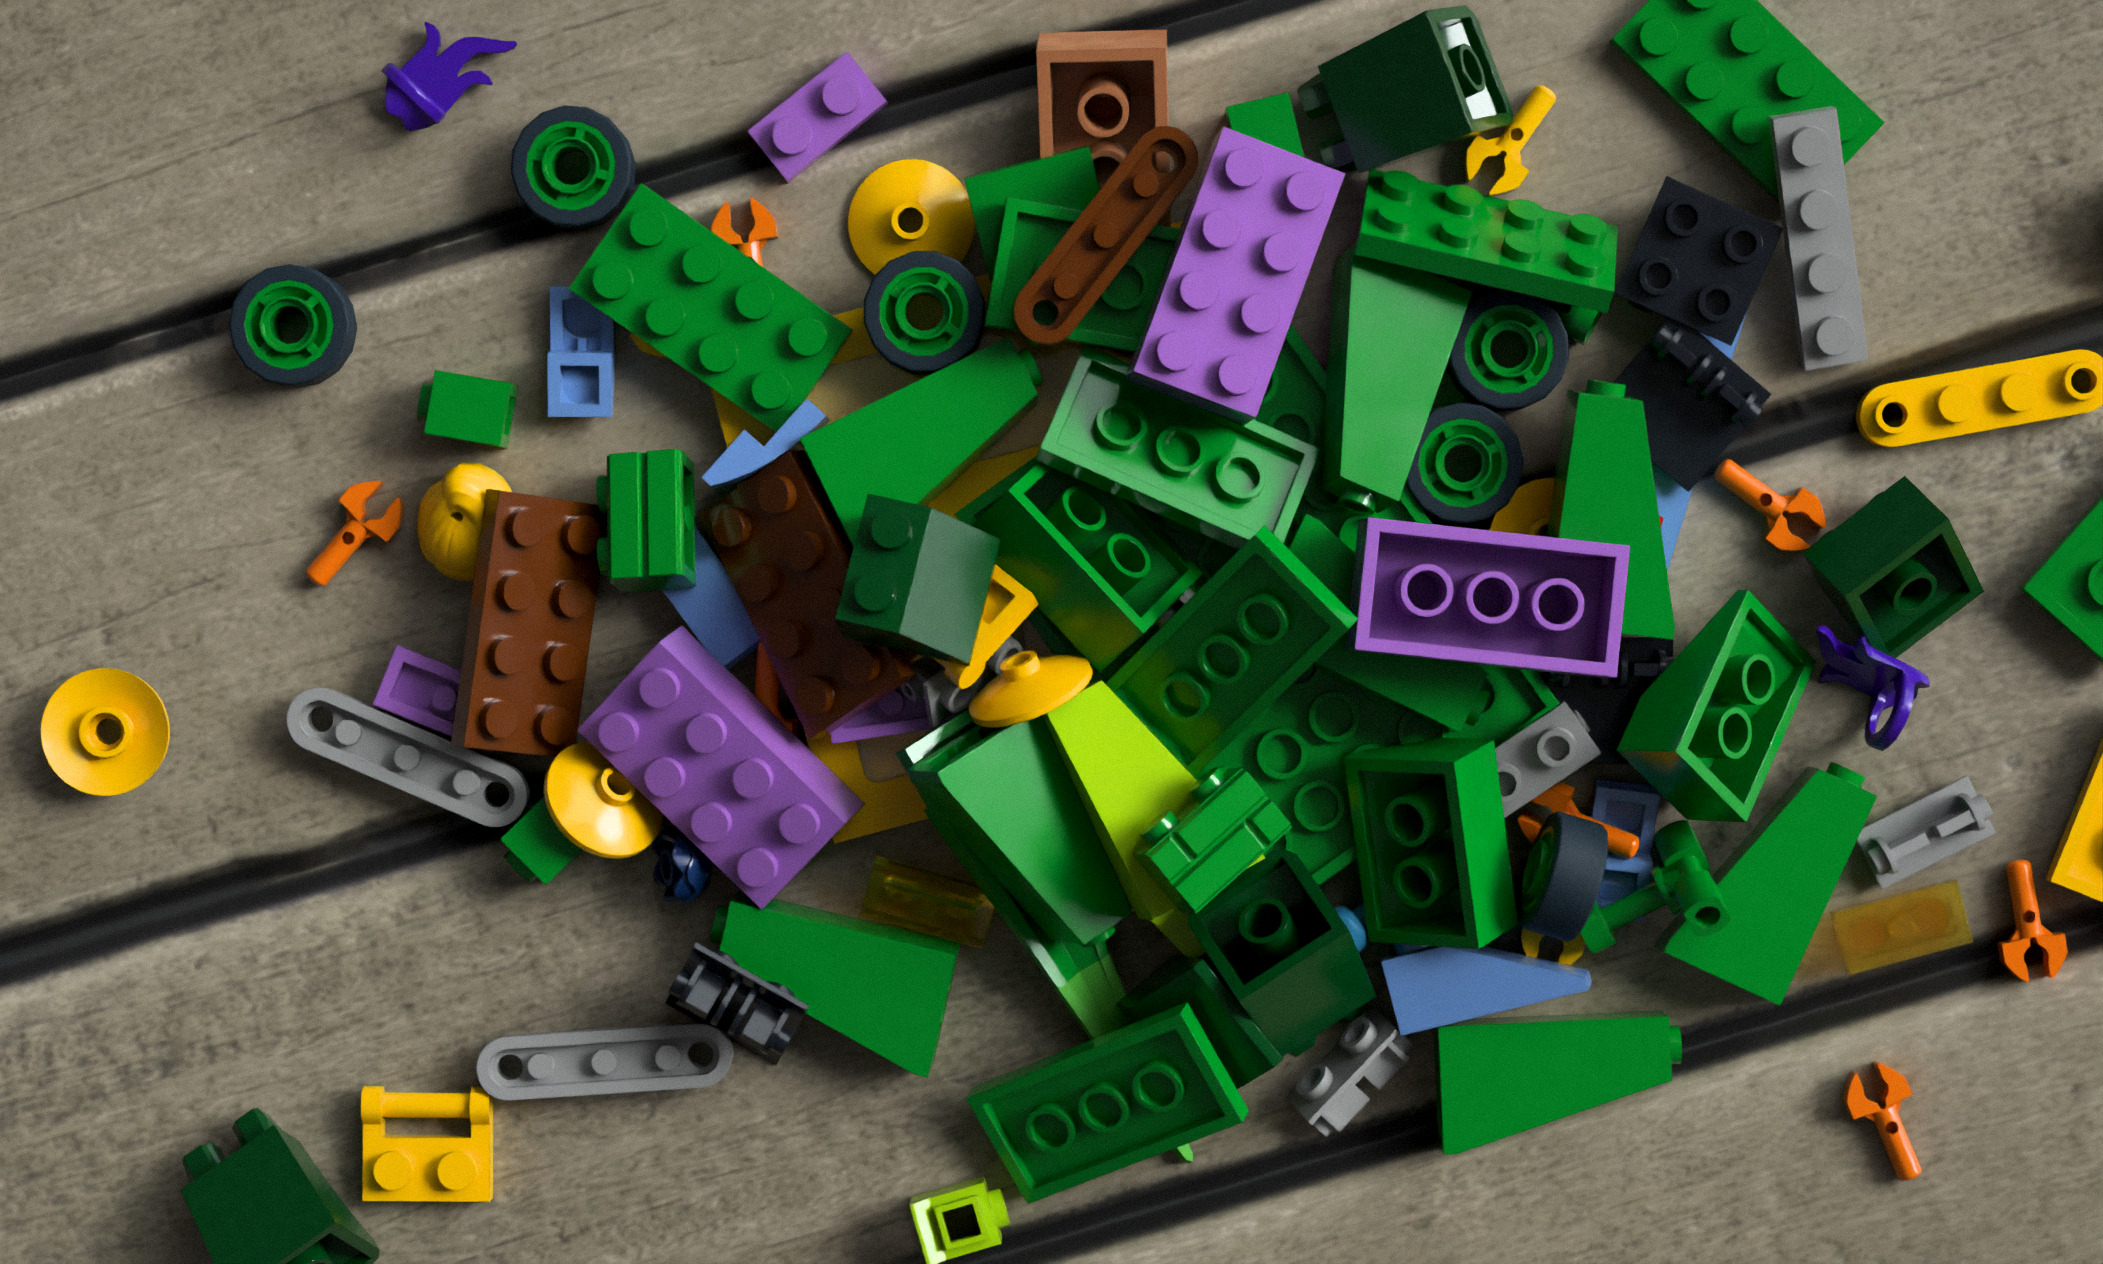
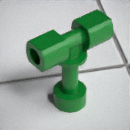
M1688 820L1667 824L1654 835V841L1665 865L1661 868L1656 866L1651 869L1655 882L1602 908L1598 901H1595L1593 910L1580 932L1592 954L1617 944L1614 930L1665 905H1668L1674 915L1680 913L1681 909L1696 936L1713 934L1730 922L1731 917L1721 892L1708 872L1711 867L1705 852Z

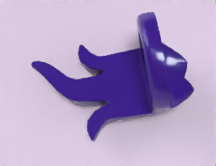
M425 22L427 33L425 46L400 70L392 63L386 64L381 70L387 76L385 94L387 112L401 117L407 131H416L428 128L436 123L439 124L444 119L446 112L469 87L476 84L493 85L490 77L482 71H469L459 76L464 65L473 56L479 54L507 53L515 49L517 42L483 37H464L449 46L439 56H436L441 46L440 32L434 25Z
M1824 625L1817 626L1816 634L1819 639L1820 652L1824 661L1827 662L1820 673L1818 683L1840 682L1871 696L1869 713L1865 724L1864 738L1866 744L1880 751L1889 748L1906 724L1913 700L1917 697L1918 688H1928L1930 686L1928 676L1916 668L1873 648L1866 642V637L1858 636L1853 647L1837 640L1830 628ZM1893 706L1887 722L1876 733V727L1882 710Z

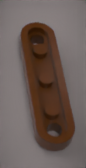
M1160 126L1146 132L1135 144L1016 297L1012 308V320L1016 331L1025 341L1036 346L1049 347L1061 343L1073 332L1194 176L1198 166V152L1189 135L1175 127ZM1160 151L1170 154L1174 160L1173 171L1160 173L1155 170L1152 165V155ZM1039 303L1051 305L1056 312L1055 322L1048 326L1038 324L1033 318L1034 306Z

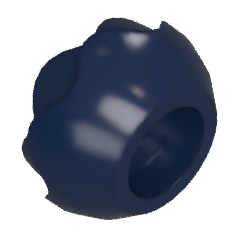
M666 826L664 828L665 831L661 832L652 842L653 851L659 858L654 868L653 877L657 885L666 891L664 901H680L682 906L698 898L709 886L712 872L711 860L676 826Z

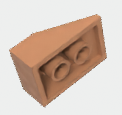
M1167 29L1039 33L1036 57L1040 158L1088 145L1099 188L1101 189L1146 132L1156 127L1169 126ZM1160 151L1152 155V165L1155 170L1160 173L1170 172V154ZM1171 206L1157 222V225L1171 227Z

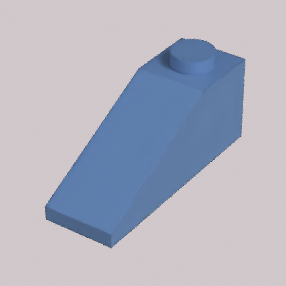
M1394 943L1395 952L1387 953L1381 961L1401 1036L1588 991L1592 983L1588 969L1485 946L1480 949Z

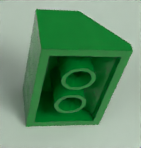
M1038 462L971 525L1001 540L996 563L1007 574L1034 594L1041 611L1099 672L1142 636L1203 574L1201 569L1141 506L1041 462Z
M1434 738L1353 753L1344 757L1369 942L1480 949L1518 925L1494 740Z

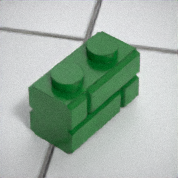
M678 449L652 450L646 453L627 452L609 454L607 456V475H599L596 483L597 502L601 513H607L608 537H600L597 543V560L601 574L608 575V581L625 593L652 592L658 589L665 591L693 589L696 587L694 462L682 450Z
M1218 766L1214 767L1189 788L1188 793L1194 800L1175 816L1170 809L1166 810L1152 820L1140 833V836L1146 843L1133 853L1135 859L1150 877L1159 884L1161 890L1178 910L1184 914H1197L1292 828L1289 820L1273 801L1267 798L1263 789L1242 767L1228 768L1224 773Z

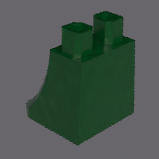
M1466 5L1426 10L1317 66L1320 74L1311 78L1297 90L1304 111L1311 119L1320 118L1335 111L1343 133L1320 143V152L1325 165L1340 172L1358 170V173L1379 169L1511 124L1513 117L1509 99L1478 19Z
M1284 849L1272 850L1265 855V859L1243 871L1197 914H1188V925L1237 1000L1282 1057L1287 1053L1294 1057L1299 1056L1313 1047L1317 1034L1337 1021L1350 1023L1367 1012L1368 1001L1377 996L1349 929L1295 853Z
M259 1108L251 1109L235 1121L232 1129L242 1147L227 1158H225L221 1148L213 1143L200 1145L182 1158L189 1184L182 1188L181 1192L214 1264H374L379 1258L380 1249L373 1238L333 1190L300 1141L283 1131L270 1115Z

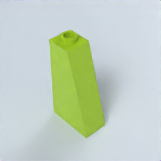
M1102 680L1090 682L1074 698L1042 715L1134 911L1139 919L1154 920L1176 908V906L1161 890L1159 884L1139 864L1133 853L1146 843L1140 836V833L1152 820L1169 809L1176 816L1194 800L1188 793V790L1197 780ZM1262 854L1249 867L1265 859L1264 854Z

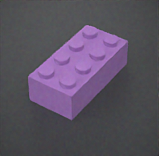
M1223 127L1212 140L1125 379L1244 425L1255 419L1345 173Z
M1370 517L1359 520L1349 608L1358 620L1347 631L1345 651L1598 678L1617 677L1630 546Z
M680 626L659 641L577 730L761 910L789 884L865 805L843 781L683 626Z

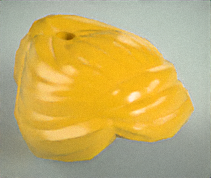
M461 462L447 470L441 480L427 489L419 506L417 533L421 551L438 571L455 580H474L486 489L512 492L510 486L500 474L481 463Z

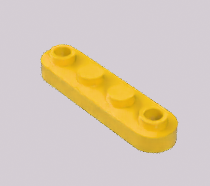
M2079 349L1883 384L1870 389L1859 401L1856 410L1857 426L1862 436L1873 445L1892 448L2088 413L2103 405V358L2095 352ZM2078 369L2084 370L2090 376L2091 384L2085 393L2077 392L2071 384L2072 375ZM1888 403H1894L1902 410L1903 418L1897 427H1890L1883 421L1882 411Z

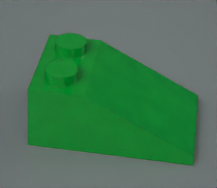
M1737 590L1642 694L1617 751L1687 820L1746 823L1816 661L1749 590Z

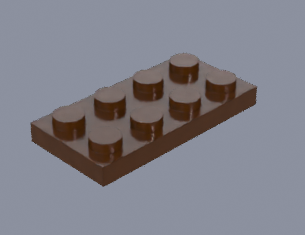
M804 450L786 452L699 515L809 739L827 736L916 675L904 651L842 637L835 616L853 548Z
M486 489L451 745L556 757L567 747L576 744L600 575L597 560V543L600 537H605L607 513H601L597 504Z

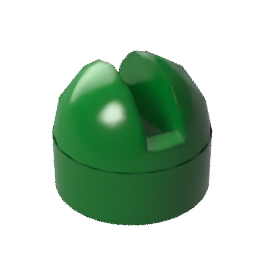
M1570 305L1572 307L1569 313L1554 309L1568 333V338L1582 345L1587 343L1602 315L1600 311Z

